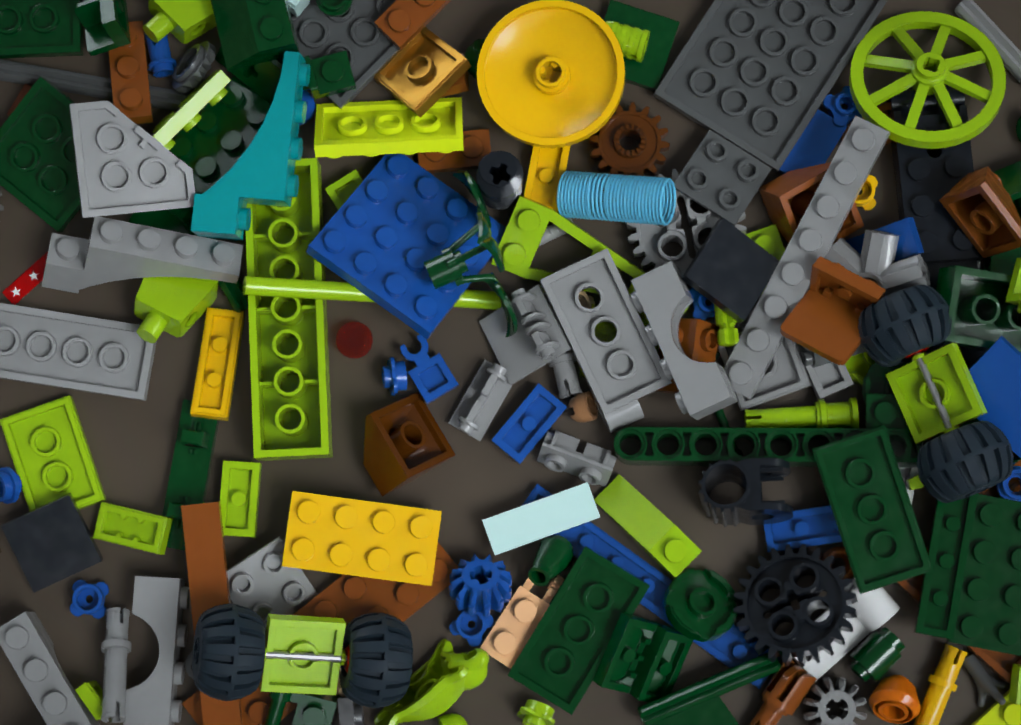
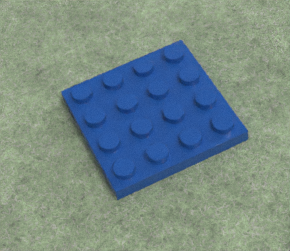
M385 154L308 245L306 253L428 340L472 282L457 286L454 281L435 289L424 261L442 254L441 250L451 246L477 224L475 216L477 206L406 155ZM489 216L492 226L490 228L492 237L499 246L506 227ZM479 231L456 251L460 250L461 254L479 246L480 244L477 243ZM485 250L465 260L469 271L462 273V275H478L493 257L492 254Z

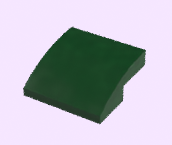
M622 612L593 681L602 688L629 693L640 701L651 702L671 693L693 639L687 638L671 627Z

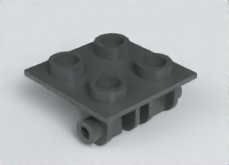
M709 130L674 184L677 191L735 226L772 168L717 133Z

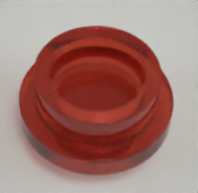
M349 322L339 329L336 335V345L345 357L358 359L367 355L371 350L373 336L366 325L360 322Z

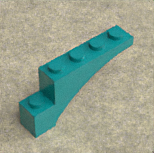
M284 52L281 75L273 102L262 126L249 147L233 167L203 194H195L191 231L197 236L243 240L244 230L248 231L251 223V210L246 208L247 204L291 207L292 197H297L299 176L294 174L296 160H301L303 152V140L298 137L299 124L305 123L307 114L306 101H302L303 86H309L311 74L310 64H306V60L300 52Z

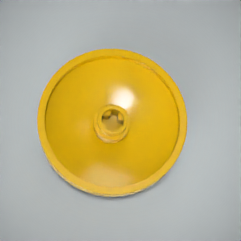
M565 0L534 1L522 5L505 15L486 37L477 63L479 94L493 121L514 139L541 148L570 146L598 132L616 111L625 86L626 73L623 53L612 29L595 12L580 4Z

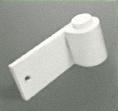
M854 577L852 578L854 587L847 592L856 593L858 602L848 606L856 609L857 617L846 618V620L852 624L853 631L846 632L841 630L840 633L845 640V644L841 645L833 641L831 646L834 655L832 656L824 650L819 651V663L811 655L806 656V663L802 668L805 669L807 674L813 675L818 680L864 637L877 630L898 612L900 606L883 587L860 594ZM824 611L814 621H824L829 616L830 611ZM793 657L798 665L801 666L797 657Z

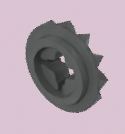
M203 41L188 49L174 69L172 87L179 93L182 92L184 94L197 87L201 79L205 78L207 71L211 69V64L216 57V47L209 41Z

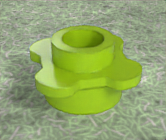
M528 699L525 706H521L517 713V716L523 719V725H554L555 720L552 718L555 710L537 700Z

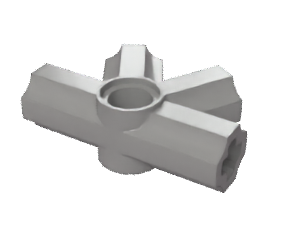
M870 229L865 230L861 254L841 238L831 246L825 258L831 262L841 264L847 270L865 279L873 278L880 287L886 289L885 296L915 285H931L930 273L921 254L894 263L899 235Z

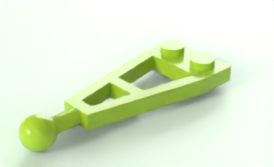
M521 195L499 243L506 271L525 279L540 282V279L555 273L530 267L550 221L592 249L591 256L608 248L615 265L632 276L633 279L646 273L575 223L560 215L556 210ZM493 258L491 264L497 266ZM632 282L629 288H627L629 294L635 291ZM586 288L582 290L599 294L596 290L592 288Z

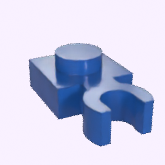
M418 335L417 339L422 346L420 352L412 354L404 344L400 346V349L406 360L416 364L417 367L408 371L428 405L458 387L459 384L440 353L432 358L429 357L428 342L422 335Z

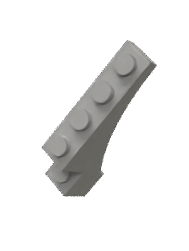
M98 216L94 217L89 240L57 233L51 234L41 287L78 294L80 289L112 281L149 277H186L237 284L243 245Z

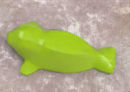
M442 639L438 643L432 657L411 675L409 688L404 697L384 707L374 717L375 725H398L404 722L424 721L443 714L457 701L463 691L474 689L484 682L487 677L490 659L488 653L480 648L469 652L454 653L452 642Z

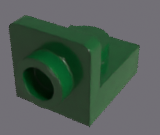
M346 50L310 60L309 55L304 56L306 64H310L311 74L309 86H303V90L310 89L314 100L356 89Z

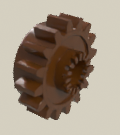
M631 102L628 111H623L619 104L615 114L596 132L599 135L590 136L589 144L597 146L596 149L591 151V159H600L597 170L601 172L607 169L610 174L644 176L645 173H648L654 177L657 173L654 164L664 165L666 157L659 152L669 151L670 143L661 141L669 132L668 128L658 129L657 126L661 121V116L649 118L650 107L648 106L640 113L636 111L634 102ZM624 137H632L637 140L639 147L635 150L626 151L622 148L619 141Z

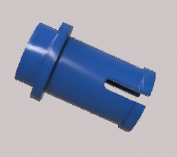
M145 33L144 37L150 57L148 70L153 72V76L156 78L173 75L177 62L171 56L168 34L158 43H155Z

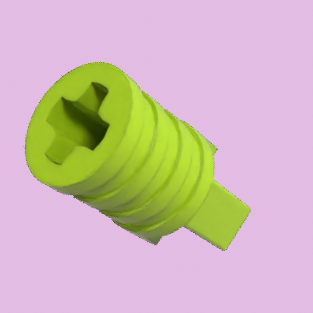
M606 21L619 41L623 57L642 63L650 31L641 30L638 27H630V25L626 24L623 25L616 21Z

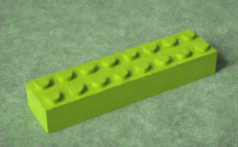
M301 158V160H296L294 174L299 176V190L297 197H292L291 207L247 204L246 208L251 210L250 228L248 231H245L247 276L326 281L325 266L306 253L308 245L324 228L322 176L318 158ZM248 295L254 459L258 461L333 458L327 300Z

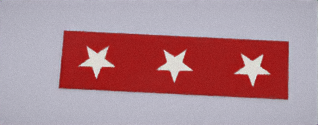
M48 251L2 292L13 305H16L42 282Z

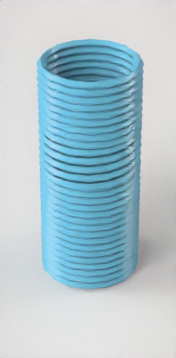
M565 171L558 182L556 202L559 214L566 218L666 226L671 222L675 212L676 188L672 179L667 177Z

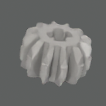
M824 677L822 679L824 691L813 684L810 690L817 696L816 699L804 697L802 701L805 705L813 706V711L803 713L805 720L817 718L812 725H857L853 722L854 718L866 720L867 718L866 713L856 711L857 706H863L867 703L866 698L858 697L853 699L852 697L858 692L859 687L856 684H852L845 690L846 679L843 677H838L835 687H833L829 677ZM830 700L842 702L843 706L839 707V709H842L843 712L839 717L827 715L826 711H829L830 708H827L826 705Z

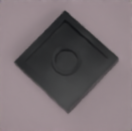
M721 218L716 222L681 279L740 323L745 321L773 275L779 260L726 219Z
M71 493L1 525L34 593L103 560Z

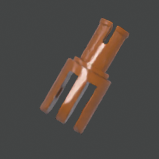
M793 660L789 667L785 666L784 662H782L780 665L781 669L774 673L762 691L761 695L763 696L762 700L764 703L749 725H777L783 715L786 717L788 714L792 716L817 679L813 675L807 674L805 669L796 665Z

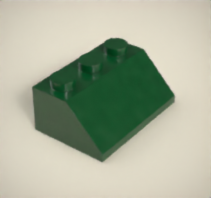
M211 0L227 71L284 58L285 51L300 52L287 0Z

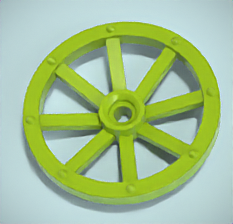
M916 11L890 17L874 26L858 44L852 58L849 86L854 104L866 121L889 131V139L911 147L939 149L969 141L991 124L998 114L1004 98L1006 72L996 47L979 29L960 18L948 14ZM914 29L937 30L938 33L931 52L924 53L906 31ZM949 34L963 40L976 51L947 59L941 56ZM893 36L913 60L870 55V53L882 41ZM985 63L990 75L991 91L950 71ZM864 67L909 74L869 95L864 82L863 70ZM945 84L985 103V107L973 119L963 124ZM912 87L916 94L905 126L886 116L877 107ZM935 94L951 129L939 131L916 129L927 95Z

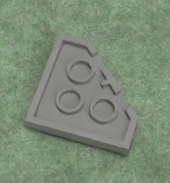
M108 100L69 104L82 218L193 207L195 186L193 169L172 154L159 141L124 115Z

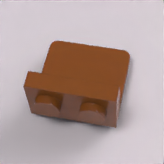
M820 256L812 265L810 289L783 321L780 333L782 336L837 365H844L861 344L858 329V320L861 312L870 304H875L879 299L885 297L886 289L870 279H865L847 270L841 264L831 262Z

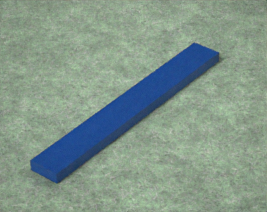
M537 484L522 505L552 494ZM591 522L554 534L566 538L572 544L573 556L578 559L585 546L650 584L640 604L674 628L667 618L663 605L665 591L672 581L670 578ZM734 624L726 634L716 640L705 642L693 640L695 644L729 668L769 651L767 649L764 653L758 655L754 649L757 641L747 644L744 639L746 633L740 631ZM769 675L751 682V684L760 689Z

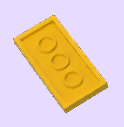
M292 491L281 566L432 586L442 511Z

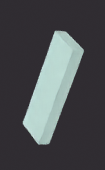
M586 482L486 518L482 522L496 556L598 519L600 514L589 484Z

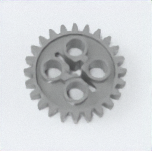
M673 169L672 181L675 182L679 174L676 169ZM676 190L675 215L671 222L666 226L627 222V229L637 231L628 236V243L639 244L632 252L634 258L645 256L641 263L643 270L652 265L655 269L672 261L679 267L683 276L693 259L689 257L685 232L681 229V214L677 199L679 197L684 199L688 223L692 227V241L696 254L701 248L698 242L703 235L710 234L716 222L721 218L709 210L705 213L694 212L691 209V204L694 201ZM743 212L738 222H741L745 219V212ZM736 223L735 227L746 234L747 227ZM676 242L683 249L677 256H668L662 251V248L666 243Z

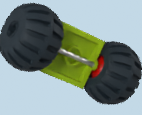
M915 285L879 299L875 304L872 303L866 307L859 316L858 329L862 348L877 364L883 367H892L912 361L886 374V377L915 443H923L934 438L924 444L918 452L917 469L921 483L929 494L938 501L950 503L980 493L1006 480L1013 471L1014 458L1009 440L993 423L978 421L959 427L988 412L957 343H950L936 350L944 345L948 335L949 337L951 335L952 318H949V305L942 295L928 285Z
M230 603L217 605L203 612L196 625L192 660L193 680L199 691L211 698L222 701L244 698L256 691L258 686L261 692L336 695L341 668L340 685L345 696L358 705L380 708L401 700L406 694L412 675L413 642L408 626L398 618L385 613L363 614L351 620L347 626L344 618L268 614L265 633L262 618L251 609Z

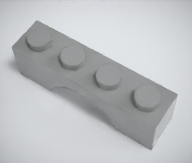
M670 261L632 279L631 282L635 291L630 293L638 312H645L649 321V325L645 326L646 333L654 347L659 345L664 358L660 360V365L667 379H674L679 392L675 393L674 396L683 414L689 413L691 417L699 420L738 402L722 366L716 362L707 363L692 360L681 347L678 334L679 323L683 313L694 300L686 282L681 279L682 273L679 267Z
M135 576L132 614L146 621L155 632L159 643V658L154 671L144 682L126 690V720L123 722V725H175V723H180L182 700L176 699L177 686L183 685L185 677V663L179 662L180 647H186L188 637V625L182 624L183 609H189L190 591L189 587L185 586L186 579Z
M23 612L0 626V646L46 725H101L93 717L67 679L56 657L54 643L35 612Z

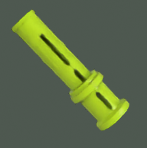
M850 397L846 402L826 403L824 399H819L817 402H814L813 406L744 409V423H746L745 428H859L858 404L856 397Z

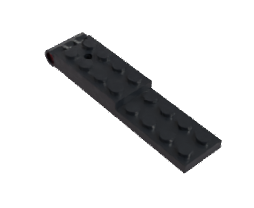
M945 84L963 124L968 122L965 93ZM912 87L886 101V103L891 102V110L887 111L888 117L904 126L916 94ZM935 94L927 95L916 129L925 131L951 129ZM892 140L891 147L899 220L907 217L914 218L924 250L921 256L926 262L930 273L931 285L929 286L934 290L937 289L939 268L957 265L981 270V254L939 201L962 178L974 171L971 141L969 140L952 147L935 149L938 157L932 158L928 155L927 149L903 145ZM959 347L968 369L986 352Z

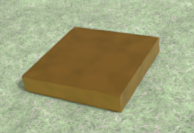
M424 27L375 74L374 80L421 118L471 67V64L459 52L428 28Z

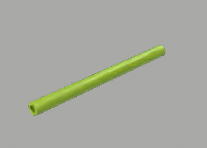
M244 276L243 295L376 303L348 282ZM466 290L454 305L457 308L498 310L502 306L500 298L494 291Z

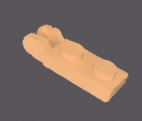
M560 575L553 578L547 587L548 591L543 599H540L529 592L534 583L528 577L524 585L518 587L480 649L485 650L488 655L511 669L565 579Z

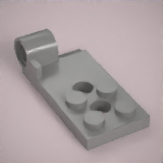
M607 248L540 279V283L587 380V385L593 395L600 415L607 429L612 433L644 418L638 399L672 382L667 379L660 365L661 359L646 333L642 319ZM586 288L596 290L600 295V303L591 309L583 307L578 298L582 290ZM600 322L613 324L616 329L615 338L610 342L598 340L595 336L597 324Z

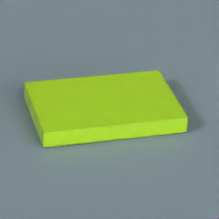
M71 395L0 419L16 472L22 482V490L29 511L68 493L72 494L79 510L106 501Z

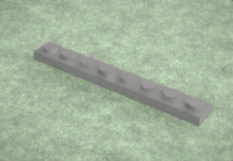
M855 115L747 322L739 342L735 345L724 367L733 391L752 399L784 338L780 333L781 324L809 290L812 265L820 256L826 258L890 135L889 131Z

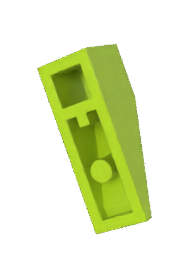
M620 474L594 499L595 503L672 579L676 578L702 552L670 519Z

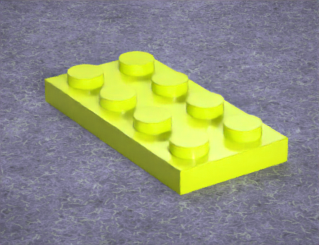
M462 97L440 98L421 118L399 100L349 102L342 109L334 103L316 104L315 158L328 157L335 159L342 156L364 155L374 157L382 154L413 155L425 152L451 153L453 151H464Z

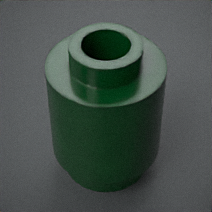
M883 626L878 632L876 630L873 631L849 655L853 660L849 667L864 682L869 678L877 682L902 657L900 652L905 648V645L894 633Z

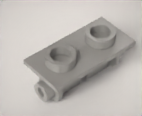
M484 360L448 424L481 441L512 387L505 376L507 370L496 363L492 364Z
M557 430L555 433L547 432L537 462L544 464L552 471H564L577 476L584 483L588 482L589 485L607 486L617 459L616 456L610 455V450L587 442L582 454L576 451L580 439Z

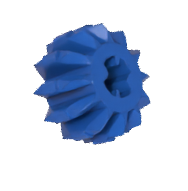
M474 553L471 562L460 559L458 569H452L449 595L451 600H455L458 611L468 609L471 618L476 612H482L488 618L491 609L501 613L504 603L509 602L512 596V588H510L512 586V576L509 571H506L503 561L493 563L490 554L483 560L479 559Z

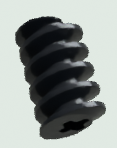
M491 152L485 155L478 163L476 173L477 185L485 205L492 209H508L517 203L520 195L522 196L524 188L523 167L518 158L509 152ZM501 178L506 179V181L502 180L499 185L494 184V181L499 182Z

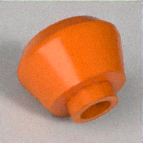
M891 675L882 679L869 697V706L874 714L881 720L889 723H907L920 713L921 706L916 687L909 679L901 675Z

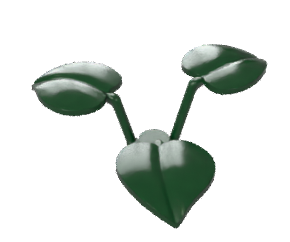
M458 171L452 175L465 185L477 202V212L475 213L477 224L451 246L441 250L442 254L424 261V265L435 289L454 281L457 286L469 282H486L501 300L507 320L506 337H510L517 331V318L504 288L494 273L462 275V273L469 271L465 260L485 250L492 254L500 273L505 271L499 246L492 237L491 221L480 189L467 171ZM479 231L477 241L480 244L479 246L461 254L460 250L456 251Z

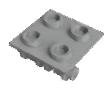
M540 284L527 292L524 288H520L511 293L513 299L511 304L514 308L518 325L514 335L506 337L507 320L503 307L479 321L500 365L507 370L505 376L510 385L515 384L572 349Z
M280 536L227 570L231 601L233 604L247 607L257 613L262 618L265 630L268 614L290 615L318 595L302 569L281 566L285 541H282Z

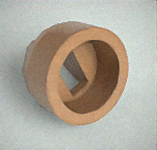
M583 392L570 399L567 409L572 407L574 409V414L570 415L571 419L579 423H586L598 418L597 405L591 392Z

